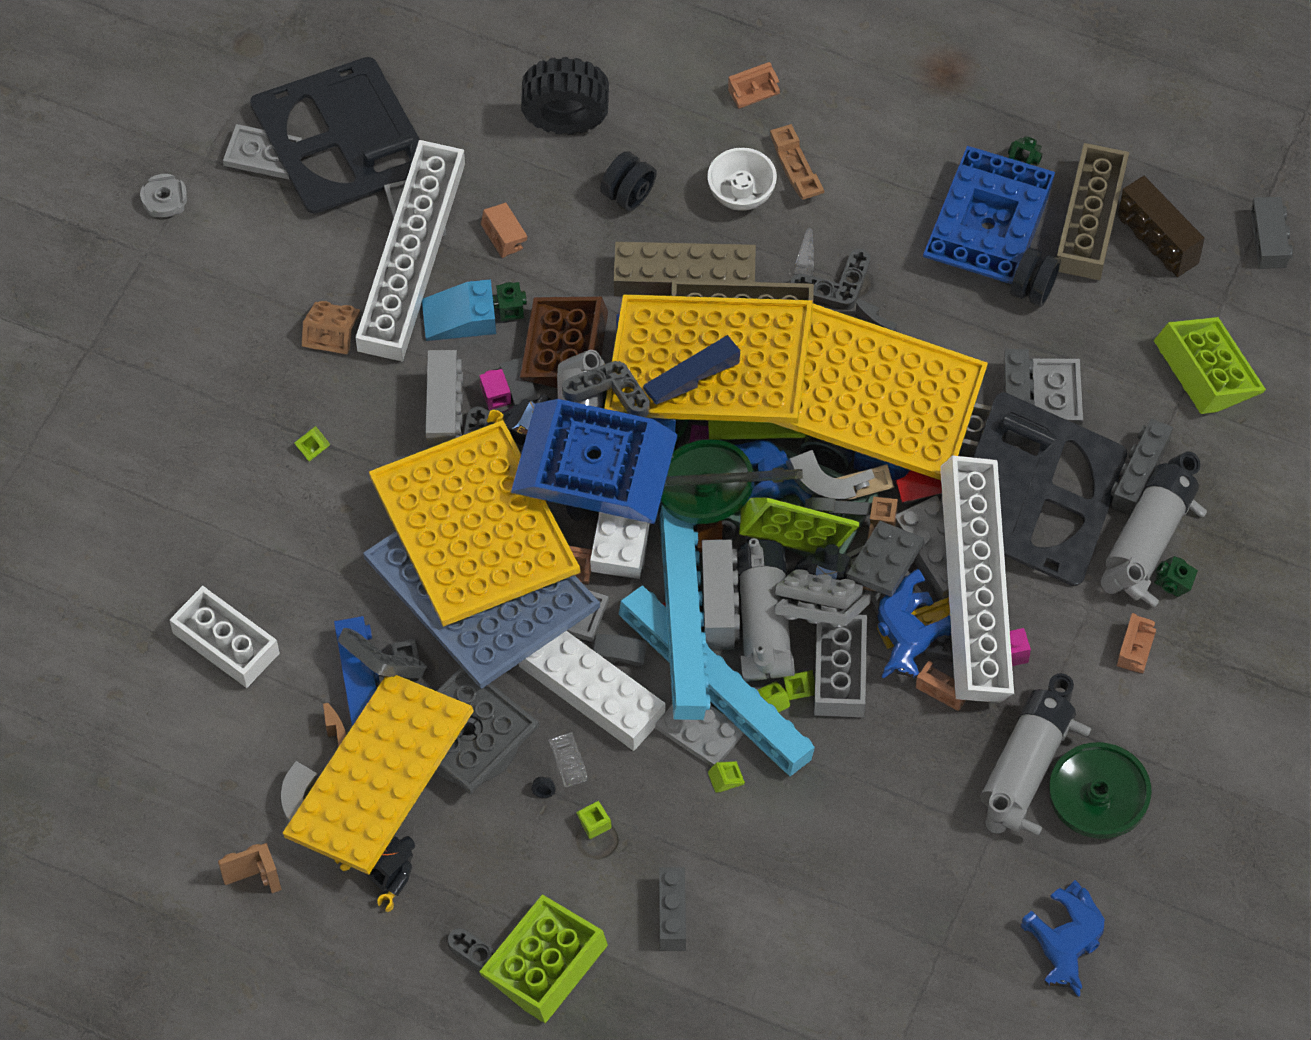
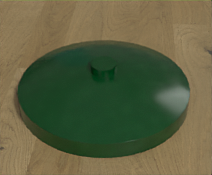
M710 439L686 444L673 452L661 504L672 516L688 523L708 524L726 519L739 511L751 496L754 487V473L751 462L740 448L725 441Z
M1103 742L1082 744L1065 753L1056 763L1049 783L1050 802L1058 818L1078 834L1097 839L1118 837L1134 829L1146 815L1152 793L1149 775L1138 758L1122 747Z

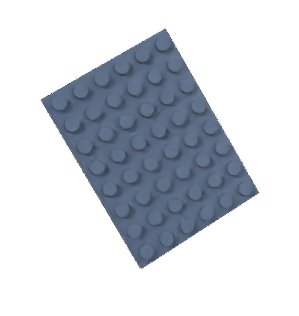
M396 531L363 553L364 559L481 689L600 608V602L573 575L443 627Z

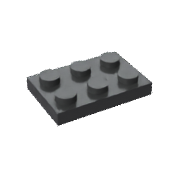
M879 521L848 571L847 579L892 597L922 548L924 538Z

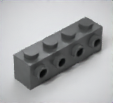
M1005 349L1003 359V392L1035 405V401L1030 399V393H1034V379H1030L1029 373H1033L1034 362L1033 359H1029V349ZM1010 430L1004 433L1005 443L1012 446H1029L1030 439Z
M1152 418L1147 426H1142L1138 435L1140 442L1138 445H1133L1129 454L1131 460L1129 464L1124 463L1120 472L1122 479L1120 483L1115 482L1110 494L1114 496L1112 509L1131 515L1152 472L1160 464L1170 443L1173 431L1172 426Z

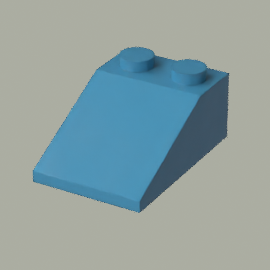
M491 279L465 282L422 299L426 341L496 334Z

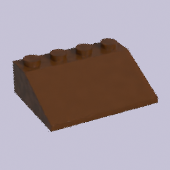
M602 296L534 297L520 374L521 380L558 388L557 373L560 362L588 350L596 351L601 357L608 318V310Z

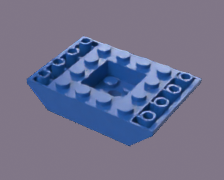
M967 146L923 257L1012 284L1019 263L1032 243L1046 207L1055 172ZM991 223L994 227L992 229H985L982 224Z
M562 399L537 403L533 410L511 493L655 524L677 434L654 419ZM591 450H597L601 453V456L593 460L587 454Z

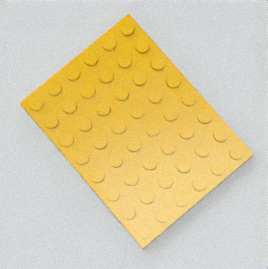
M623 295L612 362H623L644 391V384L728 335L741 350L739 364L699 380L697 388L657 405L644 391L650 402L649 414L645 418L798 423L813 301ZM624 387L621 389L625 393H631L634 391V389L631 387ZM612 388L607 390L604 409L628 414Z
M813 304L798 423L774 424L941 480L940 466L952 455H959L988 363Z
M504 420L369 471L370 479L443 627L581 573L580 566L546 501L511 493L521 453Z

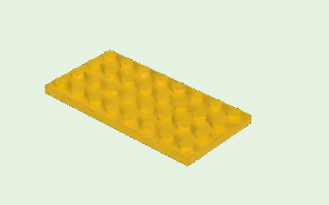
M398 675L394 677L385 676L283 831L284 837L369 875L474 712L472 706Z

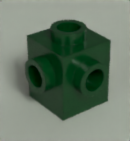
M1024 136V138H1019L1011 143L1008 150L1009 158L1038 166L1043 156V153L1040 152L1042 146L1036 144V139ZM1025 150L1030 151L1029 156L1025 155Z
M506 282L496 285L497 294L492 296L494 309L499 308L500 320L507 321L524 318L523 305H527L526 292L520 289V283Z
M1173 556L1159 563L1154 583L1162 587L1165 592L1179 597L1191 591L1198 570L1187 564L1184 559Z

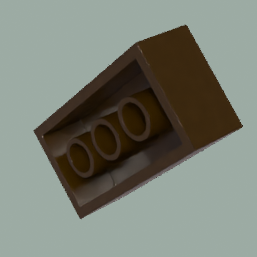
M1144 175L1123 188L1118 211L1119 219L1123 224L1128 225L1133 230L1137 239L1142 240L1148 246L1150 252L1164 263L1165 268L1179 277L1198 265L1205 237Z

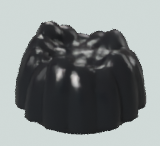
M541 776L534 779L531 790L537 797L549 798L555 794L556 787L550 777Z

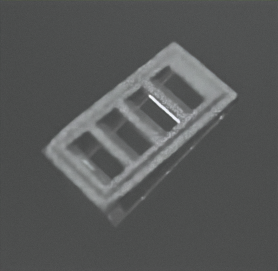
M811 228L806 229L795 263L794 276L797 274L813 276L814 249L813 231Z
M573 733L549 739L548 741L564 787L587 781L586 768ZM571 744L569 747L557 750L559 747Z

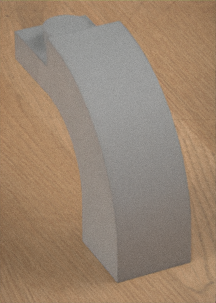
M813 450L786 461L795 482L805 492L816 498H832L835 501L853 498L856 496L854 486L856 491L869 486V480L875 478L872 469L845 479L832 478L821 470Z
M297 761L286 774L281 789V802L287 824H289L318 779L316 772Z

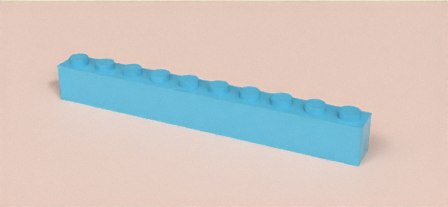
M661 505L659 516L673 719L704 720L706 710H710V695H706V689L709 686V675L704 674V668L707 667V653H703L702 649L706 643L705 632H701V627L704 625V612L699 610L703 600L702 591H698V586L701 584V572L696 570V566H699V551H695V546L698 544V532L693 530V526H696V524L675 518Z
M642 585L621 600L618 615L670 663L666 607L657 599L653 592L648 591ZM705 643V647H702L703 653H707V667L704 668V674L709 675V686L706 689V695H710V702L786 774L792 776L811 761L815 748L809 738L800 734L792 722L784 719L772 704H768L755 688L750 687L738 672L733 671L726 664L725 660L721 656L716 655Z

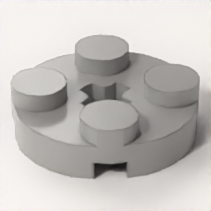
M155 175L148 180L149 183L145 187L144 185L142 186L140 191L141 202L151 217H169L184 211V206L187 202L186 186L184 182L175 179L173 175ZM163 192H166V194L169 195L167 198L164 199L159 198Z

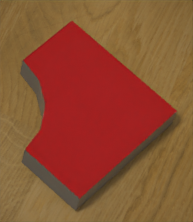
M911 470L905 477L896 480L902 505L927 500L936 495L937 497L942 496V483L939 479Z

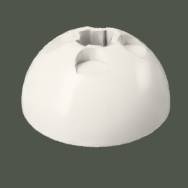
M734 148L721 153L713 160L708 170V184L712 194L722 205L733 210L746 211L759 207L771 196L776 185L777 174L772 161L763 153L750 148Z

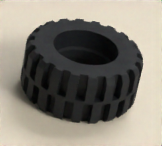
M556 57L549 58L548 61L542 60L537 65L531 66L523 76L521 111L527 121L538 129L542 128L543 131L549 133L552 131L555 134L561 135L562 133H568V135L575 134V132L584 133L588 129L592 130L597 125H600L608 114V78L598 66L594 67L591 62H583L578 58L569 59L568 57H562V59H556Z

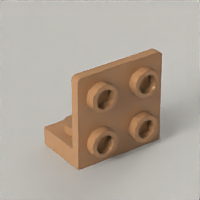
M327 301L315 302L303 321L302 347L348 354L350 351L351 329L360 316V309H355L350 305H333Z
M267 843L252 845L246 851L237 854H227L218 861L225 885L260 873L263 885H269L272 893L282 890Z

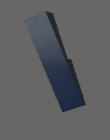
M727 335L644 384L643 389L657 405L697 388L699 380L739 364L741 350Z

